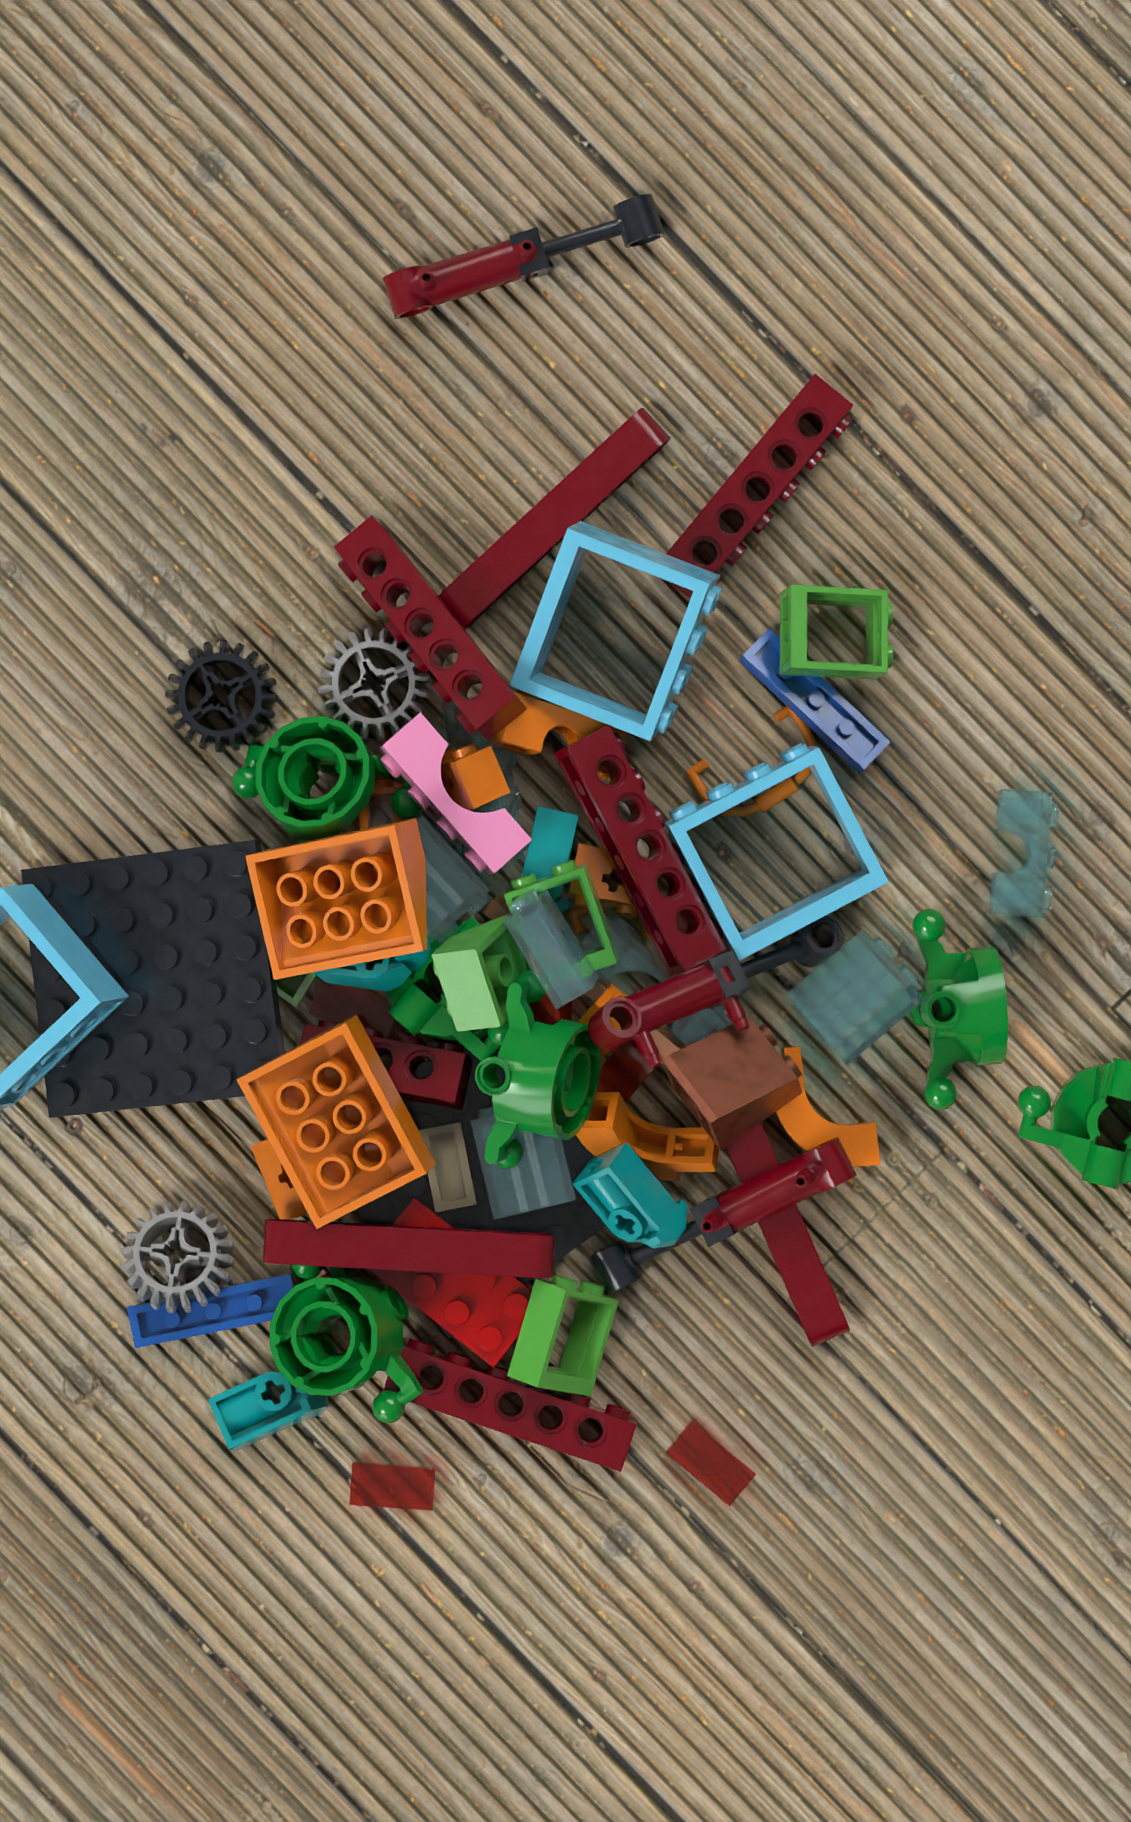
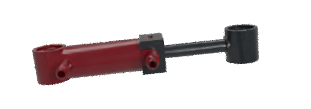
M645 194L619 202L613 206L615 220L548 241H541L538 228L536 227L510 235L509 240L425 266H412L392 272L383 277V282L394 318H408L424 313L436 305L520 279L522 282L550 274L547 258L621 235L626 248L653 242L665 235L652 194Z
M824 916L793 933L790 944L743 963H739L734 951L731 950L709 959L700 967L628 996L613 998L591 1016L588 1021L589 1036L594 1044L606 1050L617 1049L625 1042L634 1039L649 1067L655 1068L662 1063L658 1054L659 1050L650 1032L705 1009L711 1008L713 1010L723 1005L737 1031L742 1032L749 1028V1023L739 997L751 988L748 978L794 959L805 967L819 966L840 950L844 940L842 928L837 921L831 917ZM812 936L819 940L821 947L814 943ZM609 1017H613L618 1021L621 1031L611 1025Z
M836 1137L733 1188L697 1203L690 1208L695 1220L686 1223V1229L673 1246L652 1248L642 1244L632 1249L622 1239L588 1256V1259L601 1285L605 1287L604 1291L607 1295L642 1278L640 1264L700 1235H703L708 1247L733 1236L744 1228L818 1193L832 1189L850 1180L857 1174L839 1137Z

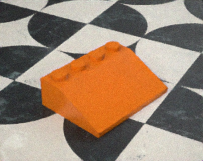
M416 818L270 848L245 856L274 980L427 950L426 859Z
M357 1015L318 1034L237 1079L316 1229L425 1175L436 1164Z

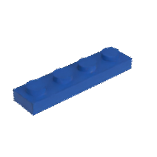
M770 628L739 659L754 676L859 774L890 743L880 731L822 677L779 675L780 637Z
M292 1273L219 1287L221 1290L220 1296H215L208 1291L204 1294L208 1301L207 1306H201L197 1299L192 1300L193 1308L188 1313L185 1312L181 1302L178 1303L174 1314L167 1311L166 1301L158 1310L153 1309L150 1302L128 1306L127 1311L134 1346L139 1348L271 1321L279 1301L294 1287Z

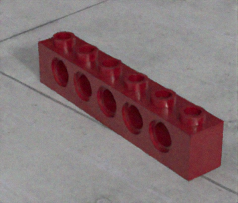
M814 374L666 554L715 574L725 562L732 567L746 551L747 547L742 542L753 530L759 535L774 515L768 510L779 498L785 503L798 488L800 483L795 479L805 466L812 471L827 451L821 447L831 434L838 439L851 424L853 419L848 414L854 405L817 374ZM807 416L814 417L820 422L821 432L817 436L807 437L800 432L798 422ZM780 448L788 449L794 455L795 464L788 469H780L774 465L772 453ZM753 480L762 481L768 488V497L762 501H753L746 495L745 486ZM727 512L737 514L741 518L742 528L736 533L724 532L719 526V518L722 514ZM707 544L714 549L716 559L710 565H699L692 557V550L697 545ZM669 582L687 598L691 599L692 590Z
M373 515L334 546L343 558L337 563L338 566L353 583L359 579L366 589L361 593L362 597L376 613L381 609L386 613L389 620L384 625L399 643L405 639L413 648L408 653V656L422 673L430 670L437 681L432 684L433 688L447 704L452 700L456 703L461 711L455 716L471 735L478 731L489 741L527 709L394 538ZM386 563L383 573L373 577L374 569L379 564ZM410 592L408 601L404 605L396 607L398 598L402 594ZM428 623H434L431 633L425 637H420V631L423 626ZM458 653L456 662L448 668H443L445 659L450 654ZM481 683L480 693L474 698L467 699L469 689L473 685Z
M607 725L556 751L554 755L670 976L684 973L726 949L722 941L723 932L717 921L709 917L702 903L704 897L701 889L693 880L689 879L683 867L684 858L681 851L667 837L663 829L665 822L661 813L656 807L651 806L644 793L645 783L637 770L631 768L624 755L626 748L623 740L616 732H612L610 726ZM600 764L605 766L610 772L609 784L603 783L598 776ZM619 802H623L629 808L630 818L628 822L622 820L618 814ZM639 839L644 840L649 847L647 859H644L638 853L637 843ZM659 876L663 877L668 883L669 891L667 896H663L658 891L657 879ZM679 913L684 915L688 921V930L685 934L677 927L676 919Z
M409 1338L407 1344L403 1343V1350L400 1355L414 1373L423 1390V1393L410 1401V1403L619 1472L622 1471L637 1425L635 1419L629 1418L630 1410L607 1403L606 1409L590 1405L591 1397L567 1392L566 1396L551 1392L550 1389L538 1388L511 1379V1377L507 1376L509 1370L499 1366H494L493 1368L488 1364L487 1370L472 1366V1358L456 1352L449 1351L447 1357L431 1352L433 1345L417 1339ZM430 1365L438 1367L443 1372V1382L437 1387L424 1385L420 1379V1372L424 1367ZM388 1375L383 1391L392 1390L399 1392V1386ZM466 1379H476L482 1384L484 1392L476 1400H467L460 1393V1384ZM515 1392L521 1396L523 1406L518 1412L507 1413L501 1409L499 1399L504 1393ZM555 1405L562 1411L563 1418L555 1426H546L539 1419L538 1414L544 1406ZM594 1418L601 1423L603 1429L597 1438L586 1439L580 1435L578 1427L584 1419Z

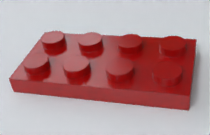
M416 1197L413 1198L393 1224L454 1228ZM370 1269L493 1368L519 1336L532 1293V1289L517 1277Z

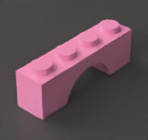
M420 712L378 748L384 755L379 760L395 778L399 775L403 776L411 786L407 792L423 810L429 806L440 818L435 823L451 842L456 838L468 850L463 856L478 873L485 870L489 875L494 874L532 839L505 808L488 813H478L464 809L450 798L441 779V761L448 743Z

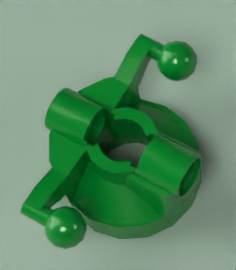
M326 716L300 718L281 727L264 746L249 745L244 767L235 771L232 777L233 791L239 797L245 799L255 798L259 795L264 807L284 827L295 843L340 834L341 828L349 825L366 808L375 787V777L404 783L403 787L394 791L391 797V808L398 817L404 819L414 818L422 810L407 792L411 786L402 775H399L397 778L392 776L379 759L381 757L375 756L356 732L346 723ZM319 770L324 773L339 775L336 786L328 794L310 799L311 788L319 780V775L317 774Z
M925 909L916 914L912 926L917 936V944L926 962L925 990L917 992L910 998L907 1005V1013L915 1025L928 1029L932 1057L926 1076L925 1101L936 1110H944L951 1107L957 1098L956 1086L947 1078L954 1063L973 1061L978 1066L1002 1064L1005 1060L1008 1040L1007 998L1003 969L998 951L992 946L968 948L965 953H946L943 945L938 941L945 931L946 923L944 917L934 909ZM934 1001L938 1006V1013L935 1018L931 1011Z
M471 916L468 921L464 920L459 927L449 926L428 932L427 939L430 942L431 952L424 965L413 971L402 985L386 992L389 1004L391 1005L388 1012L414 1036L420 1032L437 1043L464 1045L482 1061L491 1057L501 1047L506 1032L510 1028L509 1021L507 1020L501 1027L457 1032L453 1019L446 1009L445 994H442L441 1001L436 1003L430 998L429 992L431 979L435 973L432 954L448 938L481 925ZM486 1035L489 1036L484 1042L481 1041Z
M535 970L522 972L515 982L509 985L506 1010L510 1028L506 1032L498 1055L482 1060L477 1065L475 1071V1081L479 1089L483 1093L492 1095L494 1116L496 1118V1122L487 1137L485 1160L489 1164H495L504 1169L516 1167L523 1158V1146L515 1138L518 1131L536 1133L563 1140H570L578 1134L589 1116L600 1079L601 1048L591 1040L587 1024L561 1019L551 1026L534 1020L533 1012L528 1003L540 1001L548 989L544 976ZM498 1065L505 1071L506 1079L504 1083L497 1076Z
M1113 1058L1112 1063L1097 1064L1075 1073L1061 1086L1051 1106L1050 1129L1036 1126L1037 1119L1043 1117L1050 1108L1051 1099L1048 1092L1040 1086L1026 1087L1020 1092L1017 1103L1020 1112L1023 1114L1018 1137L1056 1147L1057 1151L1072 1168L1083 1174L1081 1179L1083 1181L1113 1189H1118L1119 1184L1131 1182V1130L1122 1141H1119L1122 1143L1117 1149L1095 1144L1096 1137H1100L1097 1127L1098 1117L1108 1107V1104L1105 1103L1107 1096L1127 1100L1131 1104V1062Z
M291 1265L293 1272L297 1276L310 1280L295 1285L279 1301L271 1319L269 1346L278 1370L291 1385L310 1395L327 1396L342 1395L360 1388L377 1371H385L399 1386L400 1391L385 1390L380 1392L373 1400L372 1410L374 1416L381 1422L391 1424L398 1421L404 1414L405 1405L423 1393L422 1387L414 1373L400 1355L403 1350L402 1321L409 1317L408 1307L401 1295L391 1286L383 1288L381 1285L361 1275H355L352 1268L329 1267L331 1276L315 1278L323 1270V1266ZM343 1317L347 1321L351 1337L347 1352L339 1354L333 1342L324 1333L332 1332L335 1323Z

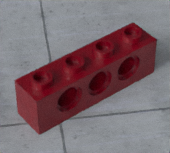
M319 1020L317 1026L304 1024L300 1044L338 1024ZM364 1028L379 1057L384 1054L393 1055V1064L387 1072L402 1099L458 1110L463 1109L473 1061L465 1053H462V1047L449 1043H438V1048L422 1046L423 1041L421 1039L405 1035H399L397 1041L382 1038L383 1033ZM423 1062H433L434 1069L432 1074L423 1080L416 1079V1068Z

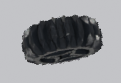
M227 640L220 641L219 653H214L212 644L205 642L203 648L206 656L200 657L199 653L192 648L188 651L189 656L194 660L191 666L181 659L176 662V665L185 673L182 678L175 674H170L168 677L169 681L179 685L178 691L167 690L165 696L169 699H178L179 704L171 705L167 708V712L169 715L182 713L183 717L178 719L173 725L177 730L183 729L187 725L191 727L185 735V739L188 742H192L198 734L202 735L199 748L206 750L211 739H214L216 752L223 753L225 740H230L232 749L239 751L240 743L238 737L243 735L250 745L254 744L256 740L249 731L255 727L259 732L265 734L268 730L264 724L259 722L261 716L263 715L268 719L275 718L276 713L266 709L265 703H277L279 697L275 694H266L265 689L273 688L277 685L275 678L262 680L261 676L270 670V666L267 663L261 664L257 668L253 667L259 658V654L256 651H252L246 659H243L245 646L241 643H237L233 654H230ZM231 663L240 666L247 672L239 678L236 677L230 681H222L214 674L210 665ZM199 673L205 683L206 694L197 703V706L190 710L189 690L194 678ZM211 679L218 687L222 686L224 690H226L227 686L233 689L232 693L228 695V700L234 714L227 707H222L220 703H218L217 707L211 704L212 700L216 698L215 688L210 682ZM254 683L256 691L255 704L251 714L245 720L238 708V699L247 690V687ZM214 712H222L228 717L235 728L224 731L211 730L202 726L198 720L205 715L208 716Z

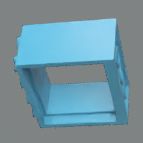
M579 521L567 528L509 686L651 741L659 732L664 734L667 727L670 728L679 705L672 703L675 694L679 695L681 689H685L689 681L693 666L687 664L690 655L694 656L696 650H700L705 639L708 627L703 626L702 622L705 615L709 616L711 611L714 612L723 589L716 586L720 575ZM587 550L693 591L647 714L542 673Z
M801 742L792 748H788L780 753L782 761L771 767L769 763L765 764V762H762L742 773L746 780L735 786H732L727 781L706 792L708 800L697 806L691 801L680 805L669 812L672 819L665 822V826L674 844L683 855L684 863L694 882L703 893L704 901L709 911L721 927L723 937L730 951H734L739 961L889 882L819 747H807L806 743L802 744ZM810 767L862 868L739 933L686 831Z
M12 884L8 887H0V926L11 916L77 993L80 999L0 1074V1109L11 1107L17 1103L129 997L33 884L18 886Z

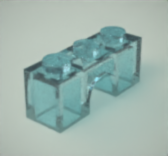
M1015 789L998 790L995 832L1012 833L1018 836L1025 844L1027 853L1023 866L1016 872L992 873L988 914L1043 918V910H1050L1052 886L1045 885L1047 868L1053 869L1055 844H1049L1050 827H1057L1059 803L1052 802L1053 793Z

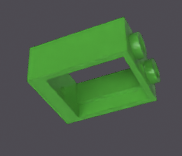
M790 585L780 592L779 675L876 680L888 673V668H891L893 662V646L888 643V627H891L893 621V605L888 602V590ZM807 604L866 608V664L807 661Z
M570 860L551 867L552 875L536 879L535 873L516 878L511 881L513 888L507 889L504 893L530 970H535L544 976L547 986L616 964L619 959L587 863L576 866L575 860ZM578 879L601 946L545 965L522 898Z
M554 1275L553 1282L535 1279L507 1376L538 1388L591 1396L619 1300L604 1295L605 1287L592 1282L581 1280L580 1286L577 1287L578 1281L559 1275ZM567 1299L577 1300L578 1304L559 1368L548 1366Z

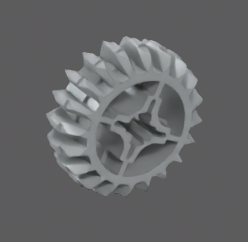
M365 628L364 636L366 641L359 643L357 635L351 632L348 634V637L353 646L346 649L340 641L334 644L336 649L342 654L339 659L330 654L325 655L324 660L333 665L334 668L333 671L320 670L319 676L323 679L331 680V685L318 687V692L323 695L332 694L333 698L322 704L324 710H331L335 707L339 708V711L333 715L332 719L342 721L347 717L349 719L347 725L353 731L357 724L361 725L360 737L364 740L368 739L370 728H376L377 739L384 740L385 732L383 727L390 725L391 731L395 734L400 730L396 724L397 721L403 719L407 724L412 719L407 714L410 709L423 714L424 707L416 703L415 699L416 697L429 698L430 692L426 689L418 688V683L429 682L431 678L430 674L416 673V670L419 668L408 656V653L413 648L409 645L404 651L400 649L404 640L399 643L394 638L392 644L387 642L389 631L386 628L381 629L379 640H373L372 629ZM380 650L396 656L403 664L395 668L378 669L372 664L366 651ZM355 657L361 671L360 678L349 689L341 692L340 681L346 665ZM365 665H368L372 674L374 673L377 678H387L385 679L386 685H381L384 689L381 692L384 703H381L377 694L375 695L372 690H362L364 689L363 683H368L365 679L368 676ZM409 676L407 696L401 706L394 711L388 697L389 689L396 682H399L400 679ZM363 698L371 699L376 702L383 717L367 718L360 716L350 710L346 704Z
M165 1201L163 1206L165 1213L159 1215L155 1208H149L148 1213L151 1217L149 1222L146 1223L141 1218H136L135 1220L137 1227L141 1230L139 1234L133 1231L127 1232L126 1238L134 1246L122 1248V1255L125 1258L131 1259L122 1264V1270L125 1274H132L127 1280V1284L131 1289L139 1288L137 1297L141 1301L148 1300L151 1297L150 1305L153 1309L158 1310L166 1301L167 1311L174 1314L178 1303L181 1302L185 1312L188 1313L193 1308L192 1300L197 1299L201 1306H207L208 1301L204 1294L208 1291L215 1296H220L221 1290L215 1283L217 1280L221 1282H229L230 1280L229 1274L221 1268L234 1266L235 1261L233 1257L226 1255V1253L234 1249V1244L231 1240L224 1239L229 1234V1231L225 1225L217 1226L219 1218L215 1213L205 1216L203 1205L198 1204L190 1213L187 1201H181L178 1211H174L172 1204ZM188 1228L197 1230L208 1238L210 1253L202 1252L200 1248L190 1246ZM171 1230L170 1237L165 1242L152 1244L161 1234ZM182 1249L186 1258L184 1260L180 1258L181 1262L174 1265L170 1256L172 1254L176 1256L175 1252ZM146 1261H152L156 1266L166 1268L167 1286L153 1281L148 1276ZM204 1270L198 1278L184 1285L185 1279L190 1272Z

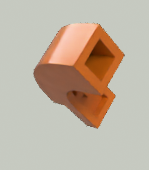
M782 1047L783 1056L781 1057L789 1055L802 1073V1076L798 1078L802 1093L775 1112L787 1134L806 1151L839 1137L853 1167L881 1165L876 1123L872 1121L836 1124L820 1117L814 1111L806 1096L801 1047Z
M596 1092L589 1116L578 1134H576L584 1147L595 1156L627 1142L656 1179L680 1181L682 1172H715L720 1150L703 1127H664L637 1117L628 1109L620 1092Z

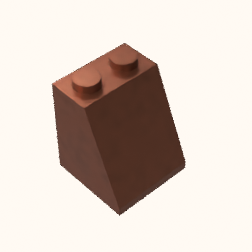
M749 1016L746 1017L749 1023L748 1029L739 1032L733 1023L668 1055L662 1060L673 1090L720 1151L802 1093L798 1080L802 1073L789 1055L782 1058L774 1049V1046L778 1043L770 1030L764 1024L757 1027Z

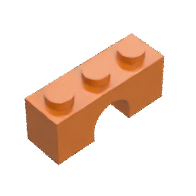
M517 689L515 694L527 709L490 739L489 745L523 756H531L541 753L545 736L550 730L561 734L566 740L567 745L608 724L557 704L541 701L539 697ZM610 726L612 732H616L625 745L628 732ZM599 765L598 776L600 780L609 779V770L605 766Z

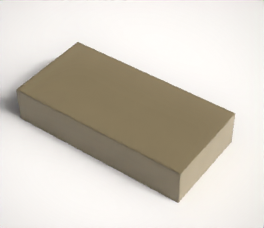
M461 1121L420 1129L419 1132L436 1162L428 1171L435 1212L476 1205L477 1201Z

